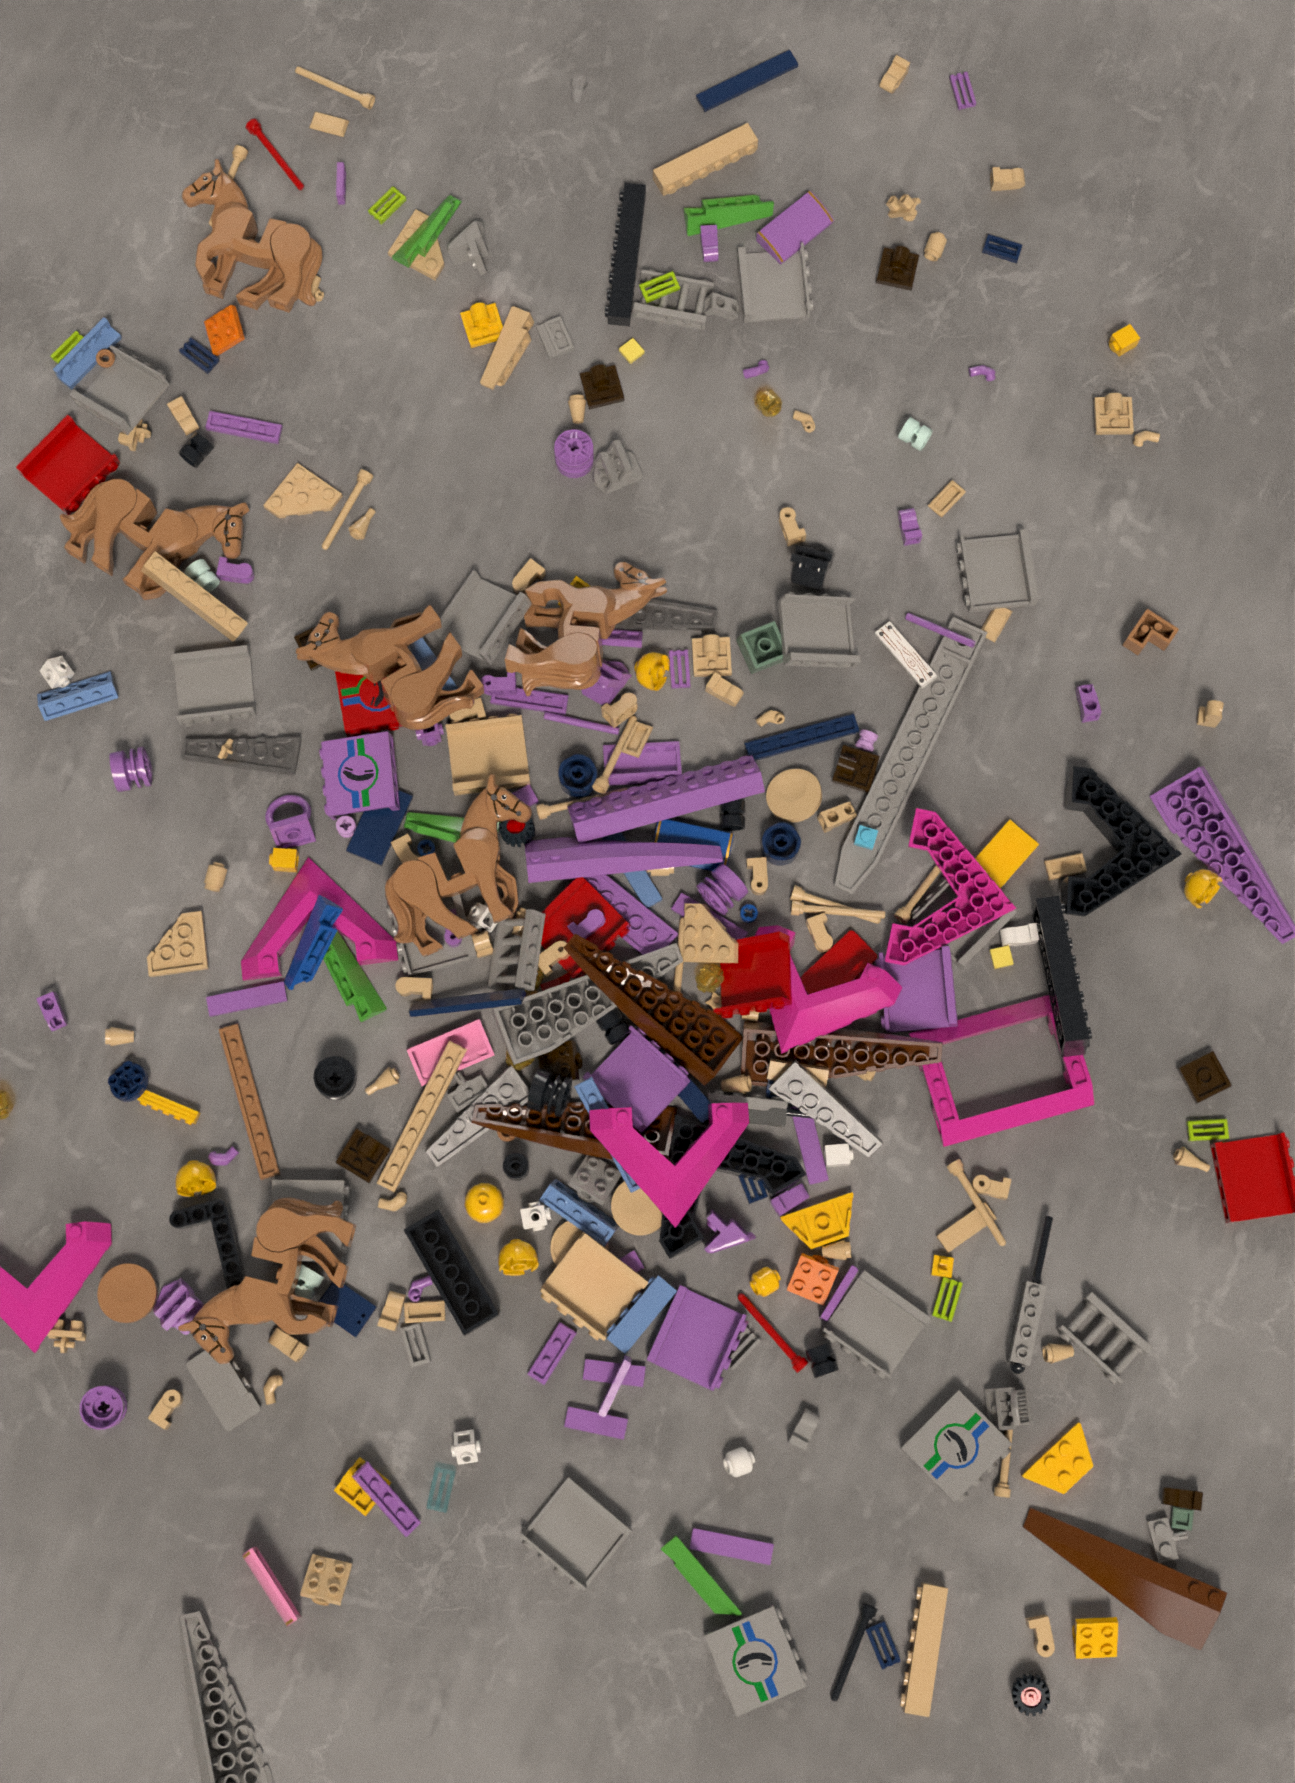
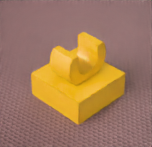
M933 1255L931 1275L952 1278L954 1258Z

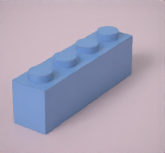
M659 1275L656 1279L652 1276L646 1286L648 1289L643 1294L638 1293L632 1301L635 1303L630 1310L626 1308L619 1316L622 1319L617 1326L613 1324L606 1332L609 1335L607 1340L624 1354L629 1351L677 1292Z

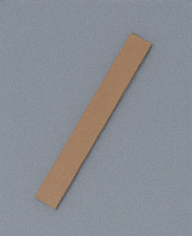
M234 1024L218 1029L260 1180L280 1175L239 1025Z

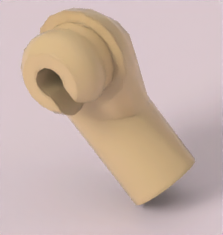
M795 410L793 419L800 421L806 432H813L815 430V423L812 416Z
M1146 430L1134 436L1133 444L1142 447L1143 442L1147 440L1158 443L1160 434Z
M769 710L757 718L756 722L760 727L768 722L782 724L785 721V716L781 712Z
M399 1192L392 1200L380 1198L378 1208L397 1211L405 1206L407 1195L404 1192Z

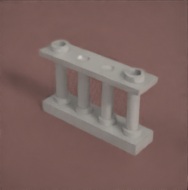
M642 269L641 281L647 282L665 273H659L652 269ZM675 276L681 289L676 310L666 308L669 294L661 297L659 306L649 305L645 302L643 296L640 303H634V318L705 331L707 316L702 314L703 303L706 294L713 292L714 283L705 279L697 280ZM672 278L667 279V280L662 281V282L657 283V284H659V285L664 284V283H666V282L671 281ZM652 286L645 288V290L652 289ZM689 290L699 292L695 313L684 311Z
M527 909L525 918L515 919L514 915L512 919L507 918L497 923L488 988L504 991L505 984L515 983V987L534 991L546 914L533 909ZM513 926H524L522 937H512ZM511 945H521L519 956H510ZM508 964H518L517 975L507 976Z
M1092 1292L1087 1293L1083 1298L1086 1302V1307L1067 1328L1060 1325L1056 1329L1060 1331L1059 1336L1064 1341L1073 1343L1106 1374L1104 1377L1111 1384L1121 1385L1124 1381L1119 1375L1137 1354H1149L1153 1348ZM1096 1311L1102 1316L1100 1318L1101 1321L1081 1342L1073 1333L1091 1312ZM1112 1325L1117 1330L1115 1332L1116 1335L1096 1356L1088 1347L1107 1326ZM1127 1339L1132 1344L1131 1350L1111 1370L1104 1363L1105 1359L1122 1340L1125 1341Z

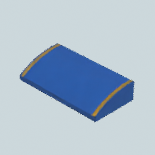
M665 819L658 821L653 842L720 846L723 862L690 866L713 871L720 863L728 865L734 834Z

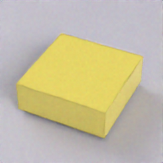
M634 338L619 348V352L629 364H632L645 354V351Z
M1009 945L989 950L994 969L1014 964Z

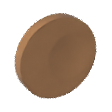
M121 1264L110 1269L101 1279L97 1292L98 1303L104 1314L110 1319L121 1323H133L146 1317L155 1306L158 1296L157 1284L152 1274L144 1267L136 1264Z

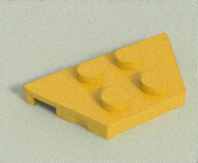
M853 1192L780 1217V1220L810 1250L849 1236Z
M1077 1422L1021 1476L1065 1494L1093 1467L1081 1424Z

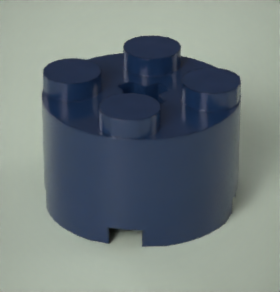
M575 754L562 761L558 771L561 789L572 797H586L590 795L594 790L592 785L597 778V769L589 757ZM577 774H581V777L575 778Z
M776 823L763 834L761 842L763 857H766V860L773 865L783 866L791 864L798 855L801 838L790 824ZM779 841L783 842L782 847H779Z

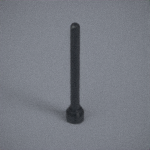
M864 1602L860 1608V1616L862 1617L830 1696L834 1702L839 1699L868 1622L876 1616L878 1611L876 1607Z

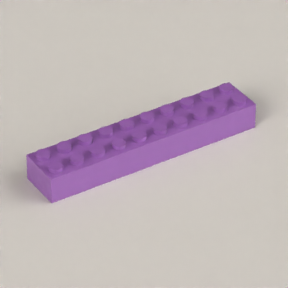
M742 756L737 760L724 761L716 766H706L701 770L688 771L676 777L670 776L658 782L652 781L640 787L634 786L625 791L612 792L607 796L594 797L589 801L576 802L571 806H567L577 841L578 843H583L763 793L765 789L761 771L753 756Z

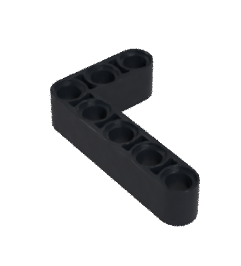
M216 1199L179 1209L170 1214V1224L180 1230L211 1222L227 1289L233 1287L236 1282L241 1283L246 1275L230 1207L226 1202ZM218 1204H222L224 1207L221 1214L215 1213V1207ZM202 1209L204 1216L202 1219L197 1220L195 1213L197 1210ZM178 1215L184 1216V1222L181 1225L176 1224V1217ZM226 1223L228 1231L221 1234L219 1227L221 1224ZM227 1243H231L233 1249L230 1253L226 1254L224 1246ZM232 1262H235L238 1267L234 1273H230L228 1270Z

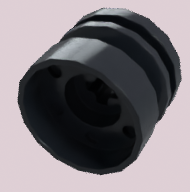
M331 1056L324 1058L316 1066L313 1076L317 1090L322 1096L330 1100L345 1099L356 1087L357 1078L355 1070L350 1062L343 1057ZM335 1074H337L338 1078H341V1080L337 1081V1084L330 1081V1078H334Z
M539 1068L530 1088L527 1108L541 1112L545 1105H547L548 1115H552L555 1110V1116L561 1118L571 1098L572 1077L566 1076L563 1081V1075L559 1074L553 1082V1073Z

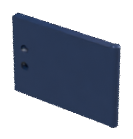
M333 1281L319 1300V1302L328 1305L338 1306L334 1323L355 1338H357L377 1308L346 1285L343 1288H339Z

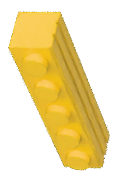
M147 1090L137 1099L140 1101L139 1104L143 1106L149 1105L155 1111L159 1109L163 1111L162 1114L167 1116L171 1114L174 1116V1119L179 1121L183 1119L185 1120L184 1123L192 1125V1123L196 1125L201 1114L198 1111Z

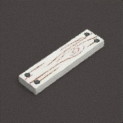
M890 621L875 632L876 637L921 688H924L937 678L936 673Z

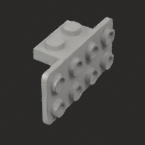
M203 1351L187 1362V1369L226 1431H232L261 1411L259 1403L249 1389L251 1387L249 1381L245 1376H241L239 1373L240 1367L234 1359L227 1364H219L207 1351Z

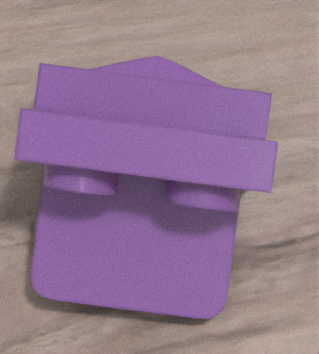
M603 659L602 667H600L601 676L598 682L592 687L582 689V694L602 706L606 703L610 704L632 676L622 662L606 661Z
M713 1209L707 1213V1225L714 1232L718 1230L704 1245V1250L707 1253H715L756 1239L752 1232H746L733 1218L726 1223Z
M180 1278L162 1286L157 1302L153 1307V1312L160 1319L161 1327L166 1331L171 1327L179 1330L178 1326L192 1321L204 1304L194 1295L193 1289ZM180 1331L184 1335L190 1333V1331Z

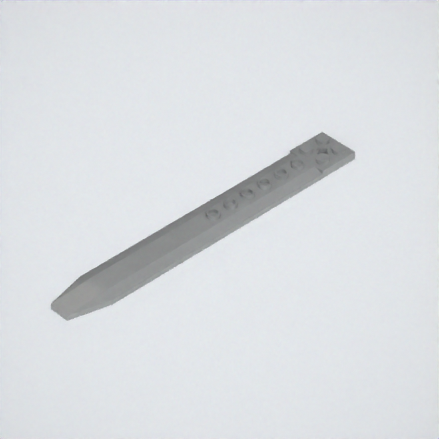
M955 617L952 618L948 630L976 641L973 648L965 645L960 646L957 641L945 636L943 637L929 666L936 673L937 678L924 688L919 687L841 849L834 887L850 895L856 891L877 866L987 635V632ZM860 825L878 830L873 850L854 845Z

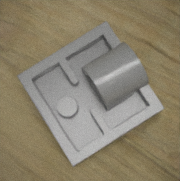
M587 1155L568 1185L577 1190L578 1197L583 1201L590 1203L594 1200L603 1206L620 1179L621 1173L599 1158Z

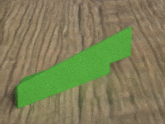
M452 195L448 196L397 250L392 259L409 268L418 254L425 257L462 201Z
M756 195L702 200V208H684L687 235L700 234V226L717 225V229L770 217L773 215L774 202H762L760 197Z
M337 931L323 960L346 1006L354 1004L360 1022H364L387 1010V1007Z
M677 1535L661 1548L667 1556L676 1562L674 1564L675 1567L714 1613L739 1616L742 1614Z

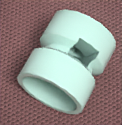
M910 417L900 431L898 438L905 443L911 442L912 447L921 451L931 437L933 430L925 425L920 426L917 420Z
M204 559L193 562L184 572L185 575L209 593L220 583V580L214 572L210 571L211 568Z
M302 1264L294 1294L311 1300L315 1294L314 1288L319 1287L324 1277Z

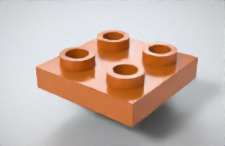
M229 305L204 321L212 353L216 356H219L245 339L236 306Z
M801 1253L787 1291L824 1306L839 1268L830 1265L829 1261L822 1256L813 1255L811 1257Z

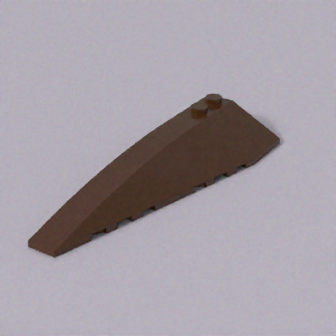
M574 934L563 947L588 977L632 1022L703 1085H706L716 1076L742 1041L743 1037L712 1010H705L694 1000L689 1001L682 997V993L668 989L666 984L641 970L636 971L627 962H620L613 958L611 953L599 950L597 945L581 936Z
M745 1021L741 1075L750 1076L752 1085L767 1086L770 1059L789 1062L797 1060L801 1064L829 1068L828 1078L834 1079L867 1074V1071L882 1072L892 1068L901 1069L905 1068V1066L940 1063L943 1042L867 1031L838 1029L824 1036L820 1035L815 1040L801 1046L792 1047L787 1052L781 1054L773 1023Z
M583 1102L569 1103L561 1118L555 1116V1110L552 1115H548L547 1105L541 1112L528 1109L527 1106H520V1104H512V1106H502V1104L475 1105L471 1123L539 1144L613 1160L603 1144L590 1131L589 1114ZM607 1104L608 1108H614L610 1104ZM668 1106L642 1134L633 1126L666 1159L669 1157L675 1115L677 1113V1108Z
M1029 1508L1023 1524L1024 1529L1160 1633L1198 1650H1202L1221 1613L1227 1592Z

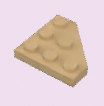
M415 209L388 251V256L392 257L429 216ZM438 239L425 257L418 254L410 268L435 281L445 267Z
M297 463L263 506L267 511L280 519L290 515L300 516L313 514L316 511H332L343 496L342 493Z
M685 904L683 962L738 963V942L727 933L726 928L718 918L712 915L706 904Z
M197 911L181 914L174 926L167 931L157 947L147 956L149 977L209 969L203 912Z

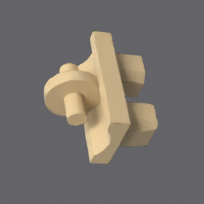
M908 194L902 195L900 199L896 196H891L886 203L890 209L888 216L890 218L903 217L907 222L913 221L917 215L915 207L920 204L921 200L919 198H911Z
M142 419L129 435L123 432L119 433V443L128 446L130 451H136L138 442L144 443L145 438L151 437V432L147 430L148 425L142 424Z
M58 1319L57 1324L47 1334L49 1339H61V1341H54V1347H60L61 1353H67L68 1348H75V1342H69V1340L86 1341V1334L83 1333L84 1323L82 1321H71L70 1331H65V1321Z

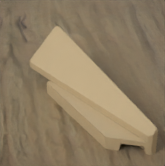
M514 306L511 307L480 383L482 386L493 390L496 385L503 386L507 382L531 342L528 331L533 326L534 320L529 312Z

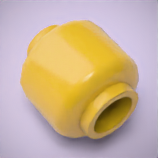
M764 1267L752 1274L749 1283L756 1295L766 1297L779 1289L781 1278L776 1270Z

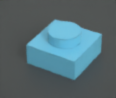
M860 825L854 845L873 850L878 830Z

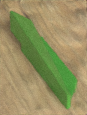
M409 812L406 816L404 828L455 843L460 838L464 818ZM497 822V833L499 832L500 822Z

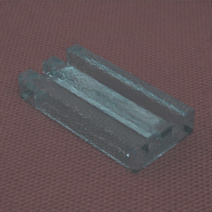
M435 1467L426 1509L447 1513L456 1471ZM440 1472L443 1473L440 1483L436 1506H433V1497L435 1493L438 1475ZM447 1474H449V1484L447 1488L444 1506L442 1508L440 1507V1503L442 1499Z

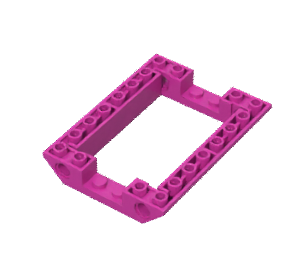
M1049 995L959 1019L958 1026L925 1029L909 1033V1037L943 1042L944 1045L1047 1015L1050 1034L1055 1035L1059 1047ZM1084 1056L1062 1057L1066 1069L1063 1075L1066 1084H1069V1090L959 1120L942 1062L920 1065L919 1070L923 1071L933 1104V1116L943 1147L1093 1106V1086Z

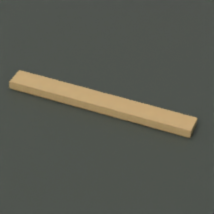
M451 1041L448 1042L377 1184L396 1192L467 1049Z

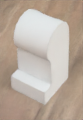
M1037 923L1000 930L1002 946L1036 944L1039 941Z

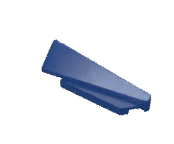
M321 895L317 898L284 980L289 990H293L295 985L303 981L307 983L313 980L337 932V928L333 924L342 913L343 908Z

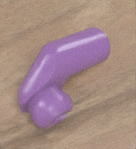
M761 360L758 362V366L744 369L745 379L768 372V362Z
M985 365L968 369L970 377L986 375L987 381H993L996 378L995 370Z
M232 1146L225 1154L216 1153V1151L211 1152L208 1155V1159L215 1166H226L239 1152Z
M428 1275L412 1282L408 1292V1297L411 1301H419L423 1288L433 1285L431 1277Z

